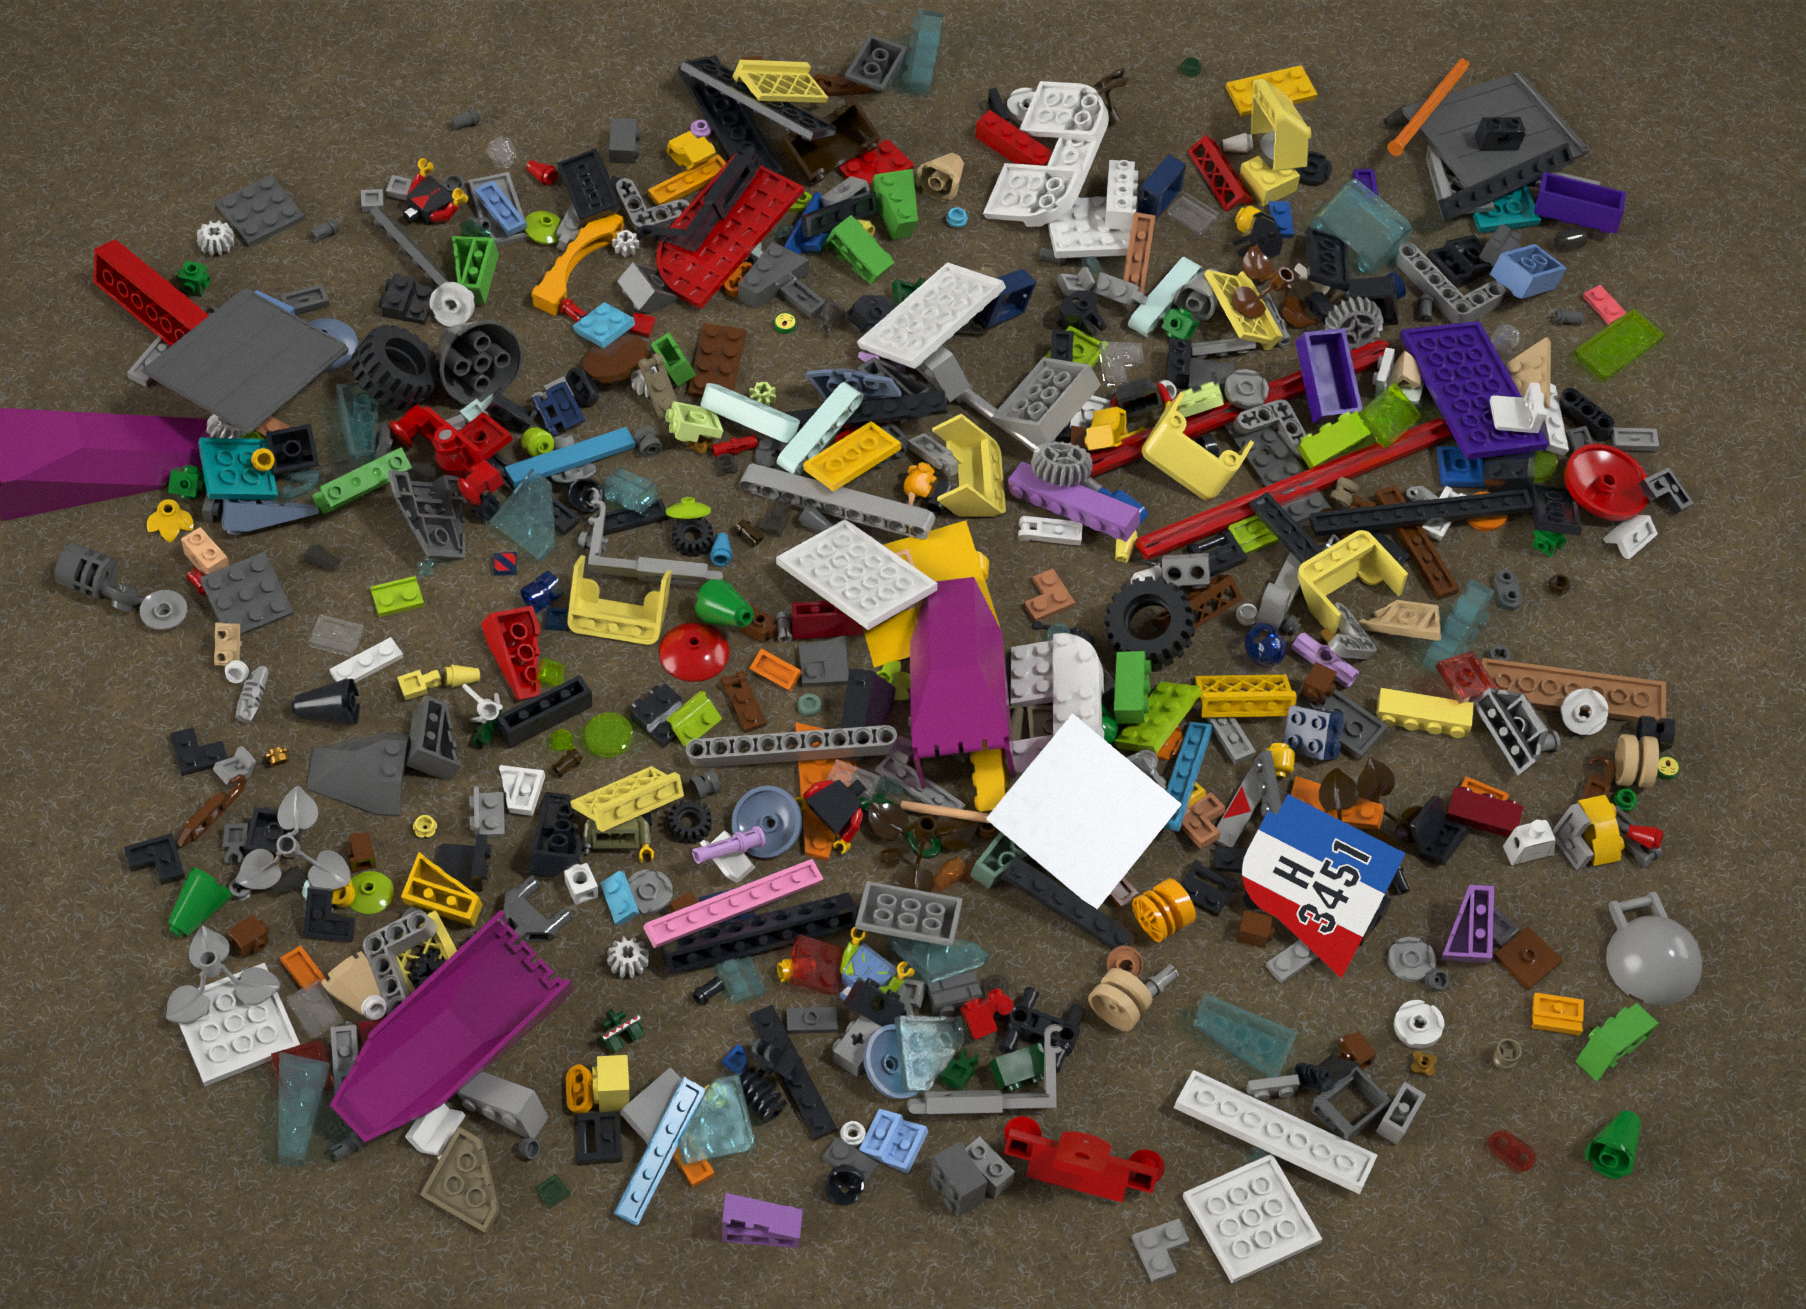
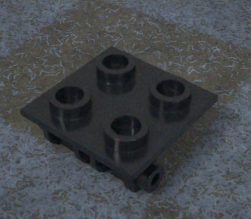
M1329 1056L1319 1065H1307L1304 1062H1300L1295 1066L1294 1071L1296 1075L1298 1074L1300 1088L1324 1093L1331 1090L1334 1084L1341 1078L1350 1075L1352 1069L1359 1065V1063Z

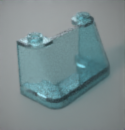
M1354 178L1347 181L1312 218L1310 227L1326 233L1331 231L1358 253L1359 269L1371 276L1397 257L1400 245L1408 242L1411 234V225L1405 217Z

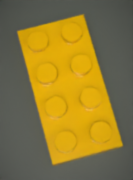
M1302 65L1226 83V89L1241 117L1252 114L1253 81L1255 79H1265L1285 93L1289 99H1292L1293 104L1317 99L1318 95Z
M870 421L804 462V470L834 492L901 450V442Z

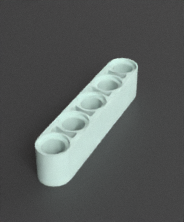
M1182 257L1151 292L1146 304H1141L1133 313L1128 322V327L1148 337L1147 334L1153 331L1160 323L1158 321L1162 317L1164 318L1165 314L1171 310L1170 307L1174 304V295L1177 290L1202 273L1203 267L1186 257Z
M841 383L777 458V464L789 473L799 476L804 471L803 463L816 456L859 407L863 400V394L847 383Z
M706 384L701 401L703 408L785 443H790L796 436L800 420L720 385Z

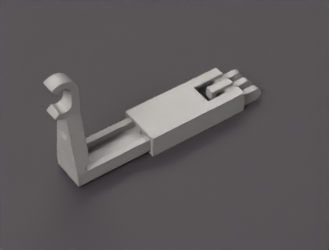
M601 500L591 501V505L594 508L599 507L601 511L598 518L591 517L588 519L589 523L594 525L588 560L589 573L638 578V581L661 583L666 571L672 570L670 584L701 587L710 579H723L721 572L708 570V564L645 557H639L638 561L600 557L606 506Z
M1053 1024L1048 1026L1044 1032V1090L1046 1089V1093L1001 1094L1000 1090L924 1091V1098L908 1100L907 1106L909 1111L913 1114L1002 1113L1003 1109L1057 1108L1055 1053L1061 1052L1062 1048L1058 1045L1051 1046L1050 1035L1053 1031L1060 1032L1062 1027Z

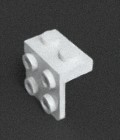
M1386 348L1384 356H1380L1377 369L1380 370L1375 372L1373 377V385H1376L1375 397L1418 404L1425 384L1422 377L1420 385L1414 389H1411V386L1400 387V390L1390 388V377L1395 365V349Z
M1530 383L1525 398L1491 396L1490 405L1496 429L1539 433L1543 421L1547 419V408H1544L1543 403L1544 393L1541 392L1539 383Z

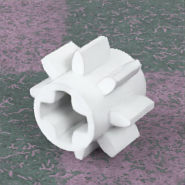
M628 230L621 231L620 233L617 232L616 239H612V247L615 248V254L620 253L624 257L631 254L635 255V249L639 248V240H636V233L633 234Z

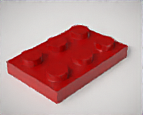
M886 139L877 144L878 147L869 153L865 151L840 166L838 172L846 179L852 176L866 180L870 188L875 174L914 169V163L889 139Z

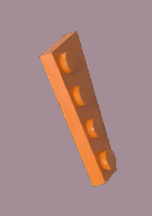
M1296 776L1291 796L1338 819L1337 808L1326 810L1319 801V788L1321 784ZM1358 797L1353 807L1349 809L1341 808L1343 822L1363 829H1380L1384 813L1383 805Z

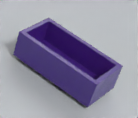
M1543 172L1537 192L1534 214H1538L1543 218L1559 219L1564 223L1579 224L1584 228L1599 229L1604 233L1617 234L1624 212L1626 192Z
M1345 328L1304 332L1295 343L1313 424L1338 422V417L1348 411L1350 414L1357 411L1360 415L1363 412Z

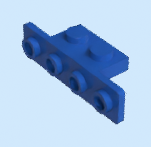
M820 192L813 194L802 215L823 208ZM800 217L784 247L799 255L802 251H820L832 229L809 238L803 236Z

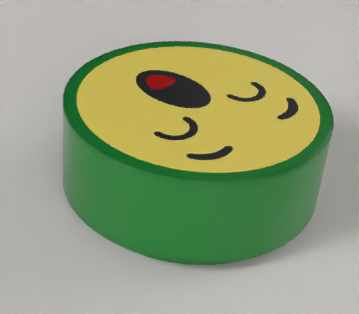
M780 313L775 317L774 327L779 333H792L796 328V318L790 313Z
M1670 756L1659 758L1657 775L1665 780L1674 779L1680 770L1678 761Z

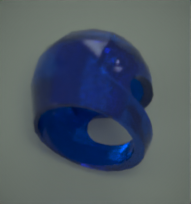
M1265 622L1256 624L1248 632L1245 640L1247 654L1259 667H1275L1285 657V641L1279 634H1276L1274 627ZM1268 629V636L1260 643H1256V635L1261 630Z

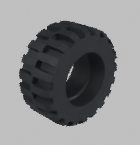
M396 325L375 327L367 334L352 354L351 367L352 371H354L353 376L359 382V387L368 393L367 396L377 400V403L381 406L386 405L391 410L409 411L417 404L420 406L439 383V362L435 360L436 355L433 351H430L429 345L425 341L422 342L418 335L411 334L408 329H400Z
M1152 576L1145 577V581H1140L1139 578L1133 579V584L1127 586L1126 583L1120 587L1122 591L1119 594L1115 592L1112 595L1113 603L1107 604L1106 612L1108 615L1104 616L1106 634L1116 652L1145 651L1146 660L1151 661L1154 669L1162 668L1161 664L1165 662L1169 666L1174 663L1173 658L1176 656L1181 658L1185 654L1183 649L1191 646V637L1195 636L1196 629L1194 624L1196 622L1191 605L1184 592L1179 590L1177 585L1172 582L1167 584L1164 578L1158 577L1157 581H1154ZM1148 606H1160L1167 609L1171 615V623L1165 633L1152 640H1140L1132 636L1129 631V624L1132 617L1139 610Z

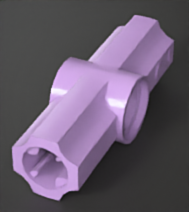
M1305 632L1301 633L1292 644L1291 649L1311 662L1313 666L1317 662L1337 671L1335 680L1345 688L1350 687L1359 675L1358 670L1338 657L1328 645H1321Z

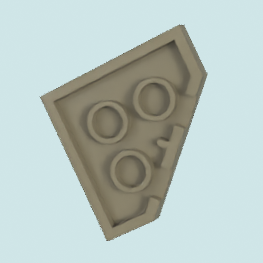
M458 1126L420 1195L484 1233H488L500 1208L483 1140Z

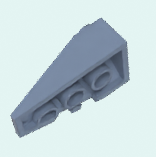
M847 368L808 371L806 374L825 401L843 382L862 393L863 400L901 396V391L892 378Z
M221 499L222 528L227 530L228 534L239 535L241 531L247 532L319 513L316 505L285 502L284 506H279V502L274 500L261 501V504L252 499Z

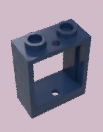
M1168 154L1141 185L1137 212L1154 215L1156 221L1181 192L1186 164Z
M1024 269L996 278L1002 280L1006 288L998 297L989 302L982 311L975 315L986 328L1025 313L1037 282Z

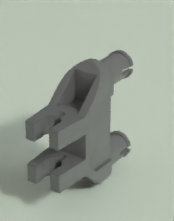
M532 875L517 888L510 887L505 895L503 912L506 915L507 925L512 927L520 936L519 940L514 943L515 946L523 940L525 942L552 941L558 936V930L574 919L571 911L565 906L550 919H545L525 900L537 889L541 888L539 881Z

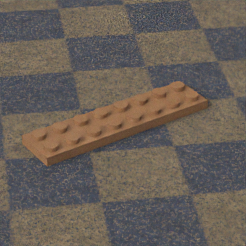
M1482 658L1480 695L1488 688L1523 693L1535 709L1560 712V706L1569 693L1577 689L1586 688L1600 693L1605 698L1608 704L1607 718L1638 722L1641 715L1653 716L1657 721L1660 718H1666V682L1489 658ZM1581 706L1579 714L1589 716L1588 711L1590 708Z

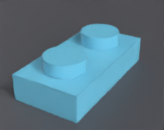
M618 871L600 883L615 924L622 925L639 914L625 873Z

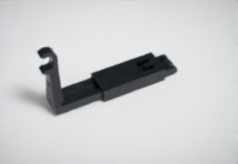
M748 147L742 155L735 154L704 197L703 201L705 204L685 231L684 229L643 225L636 231L638 239L641 240L646 234H650L653 244L661 240L697 252L719 220L724 221L756 176V171L761 166V161L758 159L754 147Z

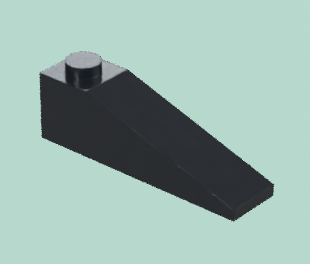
M850 668L841 728L883 726L887 715H890L893 710L896 688L874 671ZM862 739L858 743L866 744L869 740ZM840 740L838 746H842L845 741ZM864 756L837 758V760L860 763Z
M546 792L530 851L529 875L554 878L579 862L583 843L579 835V827L575 820V811L571 807L570 801L572 800L569 794Z

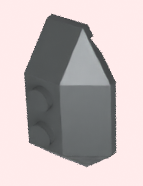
M1488 688L1472 701L1518 776H1521L1538 763L1548 729L1525 694Z

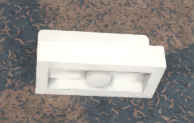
M1637 515L1632 519L1621 522L1603 540L1605 543H1616L1622 556L1630 559L1658 533L1650 515Z
M724 831L711 843L731 838L728 832ZM705 840L700 842L702 846L711 844ZM733 852L713 859L724 875L736 883L741 881L755 868L744 853Z
M443 1104L440 1108L417 1118L405 1137L417 1151L440 1155L464 1119L465 1114L462 1111L449 1109Z

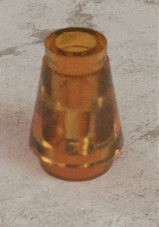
M954 856L952 859L949 858L932 882L938 889L943 891L965 877L968 868L960 858Z

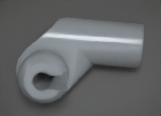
M1424 486L1410 487L1406 491V497L1410 501L1439 499L1438 496Z

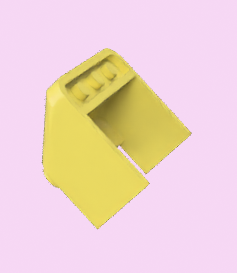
M1255 79L1253 81L1251 133L1258 134L1275 131L1274 170L1307 167L1308 139H1311L1310 127H1307L1293 105L1292 99H1289L1285 93L1265 79Z
M1181 391L1164 410L1142 447V454L1146 460L1205 501L1213 500L1239 469L1254 442L1250 440L1237 453L1232 450H1226L1219 458L1215 457L1182 433L1186 427V419L1181 413L1176 411L1177 406L1185 395Z
M962 414L933 427V432L946 441V448L953 452V457L958 461L959 487L937 497L938 502L959 517H996L1005 513L1002 457L998 443Z
M1360 530L1302 563L1297 576L1309 612L1325 629L1328 628L1332 633H1336L1341 613L1329 601L1326 595L1359 577L1368 585H1377L1384 581L1397 596H1400L1403 592L1408 573L1369 532Z
M581 555L575 563L568 613L569 628L579 634L646 645L655 643L660 636L666 613L672 570H667L661 580L660 591L653 590L646 595L644 606L599 599L600 589L598 584L591 579L583 578L585 556Z

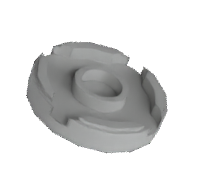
M1248 369L1237 370L1226 379L1224 387L1225 396L1236 407L1248 410L1261 406L1266 401L1269 391L1268 383L1256 371Z
M641 870L634 873L627 880L639 913L653 915L669 906L673 897L672 884L669 878L662 872Z
M1404 937L1398 939L1391 946L1388 952L1387 963L1396 977L1406 982L1416 983L1424 981L1429 971L1436 967V955L1433 948L1423 943V940L1416 937Z

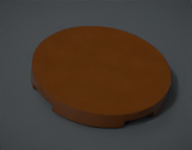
M624 335L618 337L604 349L598 345L593 346L584 356L583 368L589 377L598 379L599 382H616L630 377V373L639 367L638 361L644 358L647 360L649 353L642 339Z

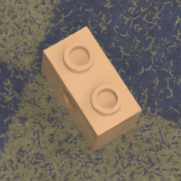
M201 527L181 539L184 554L204 576L229 566L227 556Z

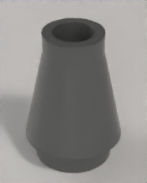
M809 505L799 517L802 526L820 533L834 526L815 507L812 508Z

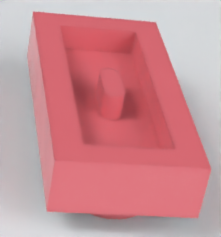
M1601 285L1583 294V298L1609 326L1626 318V311Z

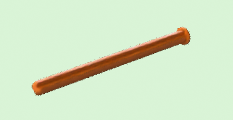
M1461 58L1396 139L1389 142L1387 148L1392 155L1400 156L1403 153L1406 144L1468 69L1469 61Z

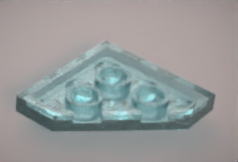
M532 468L489 522L541 563L556 545L552 484Z
M892 935L887 936L886 945L930 983L989 963L990 955L975 942L955 939L953 947Z
M898 1016L894 1018L903 1092H926L931 1089L936 1077L943 1072L951 1061L952 1055L964 1043L961 1017Z
M739 1074L712 1080L678 1139L684 1165L751 1151L757 1148Z

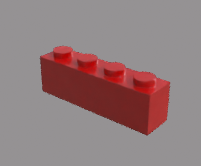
M991 110L976 122L975 138L1014 164L1048 165L1053 151Z

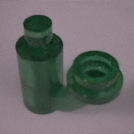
M467 220L461 226V236L492 238L489 231L473 220Z

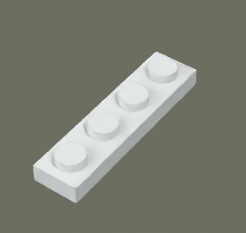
M1550 383V408L1547 409V419L1543 421L1541 430L1548 442L1546 450L1564 456L1569 449L1556 385Z

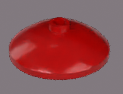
M689 622L672 628L663 637L659 648V656L663 667L675 678L687 682H701L715 677L724 669L729 658V646L723 634L716 628L704 623Z

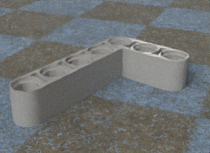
M1408 242L1400 245L1396 257L1397 266L1424 294L1432 296L1434 305L1452 324L1472 322L1500 306L1505 287L1496 281L1489 282L1463 296L1417 246Z
M1291 552L1275 584L1269 583L1265 590L1255 626L1276 636L1278 635V629L1281 628L1286 618L1287 610H1290L1294 602L1295 594H1298L1301 587L1297 576L1301 563Z
M414 911L371 933L363 942V949L380 994L386 1002L388 1015L411 994L396 956L430 939L436 933L437 925L435 921L423 911ZM423 922H425L424 926L421 927V928H419V926H420ZM403 933L402 937L397 940V937ZM381 944V947L375 951L376 947ZM389 965L388 969L383 972V969ZM397 986L396 990L391 993V990Z

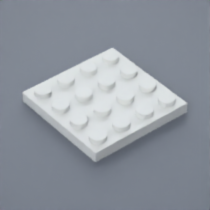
M1099 196L1090 198L1078 197L1070 210L1058 219L1048 223L1055 258L1126 255L1130 230L1105 228L1106 197Z
M265 963L254 966L268 971ZM243 971L234 974V976L238 980H241V974ZM229 977L205 985V991L202 994L210 999L208 1011L198 1020L179 1023L204 1086L211 1085L301 1049L278 992L260 1004L248 1005L239 1000L236 994L239 985L235 984Z
M1273 1154L1183 1193L1184 1201L1231 1283L1322 1242V1237Z

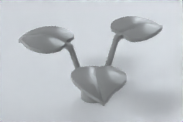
M296 786L286 795L278 810L280 826L285 830H294L277 840L278 851L276 852V859L274 860L272 853L265 849L251 851L241 864L240 871L236 877L238 884L255 890L268 889L274 886L282 876L281 869L276 865L280 862L282 855L288 858L299 855L313 864L308 872V878L313 887L336 890L348 886L350 883V870L341 855L331 850H324L319 853L315 861L300 850L299 842L293 837L298 833L299 828L303 830L311 828L317 821L319 814L315 801L300 786Z
M202 925L195 934L189 949L190 962L194 967L202 970L199 974L201 977L200 989L197 990L192 985H185L174 990L168 999L166 1019L176 1023H188L204 1016L210 1006L209 997L202 994L205 991V978L216 977L220 972H224L235 984L239 985L236 990L237 997L248 1005H257L266 1001L279 990L281 985L274 974L258 967L245 969L241 974V980H238L224 964H221L230 952L228 940L221 934L211 931Z

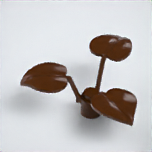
M1258 244L1249 249L1242 259L1241 265L1244 273L1250 279H1259L1260 282L1270 280V286L1259 296L1249 287H1238L1232 297L1236 310L1246 318H1259L1266 310L1264 303L1260 299L1272 289L1277 292L1284 290L1281 304L1284 306L1281 310L1284 320L1290 326L1300 329L1317 324L1319 322L1317 318H1310L1305 314L1307 306L1301 300L1293 296L1287 297L1288 291L1291 288L1289 284L1294 279L1293 272L1287 267H1281L1279 270L1274 271L1271 262L1262 253Z

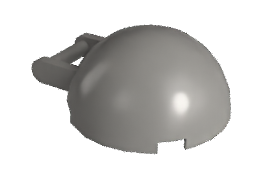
M1654 891L1649 892L1647 896L1619 903L1616 900L1609 902V911L1618 930L1613 934L1607 946L1606 963L1611 977L1619 988L1628 996L1631 994L1644 1000L1643 1003L1659 1006L1675 1004L1691 995L1701 979L1703 969L1702 955L1693 935L1683 925L1668 918L1658 894ZM1650 905L1654 914L1627 922L1623 911Z

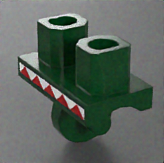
M612 1009L606 1011L607 1020L603 1021L601 1025L604 1029L610 1026L613 1028L600 1035L596 1040L600 1045L604 1044L611 1054H614L625 1047L619 1034L625 1031L631 1042L645 1035L639 1023L642 1017L637 1013L621 1023L620 1020L626 1017L624 1011L622 1010L616 1014Z

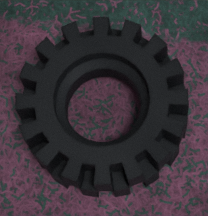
M701 517L682 519V521L678 519L676 524L673 525L672 544L675 546V550L677 552L680 550L682 555L687 552L688 557H692V553H695V557H699L700 552L703 555L706 554V549L710 550L711 544L713 545L711 523H708L706 518L701 520ZM689 531H696L700 533L701 538L698 540H688L684 538V535Z
M688 798V803H685L684 799L680 800V806L675 803L668 815V828L671 831V836L673 838L676 836L678 842L684 840V844H688V841L696 844L697 839L702 842L704 836L708 837L709 831L712 828V815L710 809H707V805L703 803L700 806V800L697 799L695 803H692V798ZM691 815L699 820V824L689 828L683 826L681 820L685 816Z

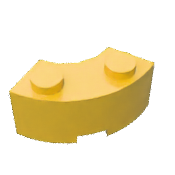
M691 131L670 140L666 150L678 166L684 165L686 169H691L713 158L716 153L711 142H708L704 136L698 139Z
M1113 407L1093 411L1092 426L1086 429L1087 436H1085V445L1088 451L1121 445L1120 437L1125 435L1126 432L1125 410Z
M1606 795L1579 800V806L1591 820V823L1583 832V837L1594 853L1590 859L1593 865L1597 866L1620 861L1621 850H1624V841L1619 833L1615 805L1609 802Z

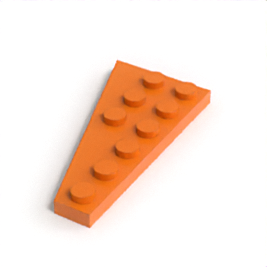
M795 722L796 732L826 730ZM820 742L813 743V744L811 745V747L817 748V747H819L822 743H820ZM837 758L798 761L800 795L803 796L815 782L836 781L840 779L847 787L850 786L858 762L837 760ZM810 808L802 811L805 856L829 861L836 836Z

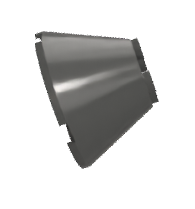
M484 320L456 324L441 332L439 342L440 377L445 390L457 401L469 405L477 399L482 403L488 396L494 394L499 387L503 389L501 395H504L506 393L504 390L512 381H516L522 366V347L516 334L506 325L497 321Z

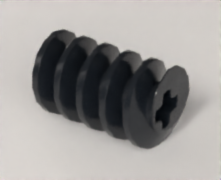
M749 1068L736 1078L735 1086L740 1088V1093L751 1104L752 1110L757 1113L759 1119H762V1123H768L782 1113L783 1109L787 1106V1102L785 1100L778 1102L782 1095L779 1092L773 1094L776 1090L775 1085L767 1087L770 1083V1078L765 1077L761 1079L765 1074L763 1070L755 1071V1068Z

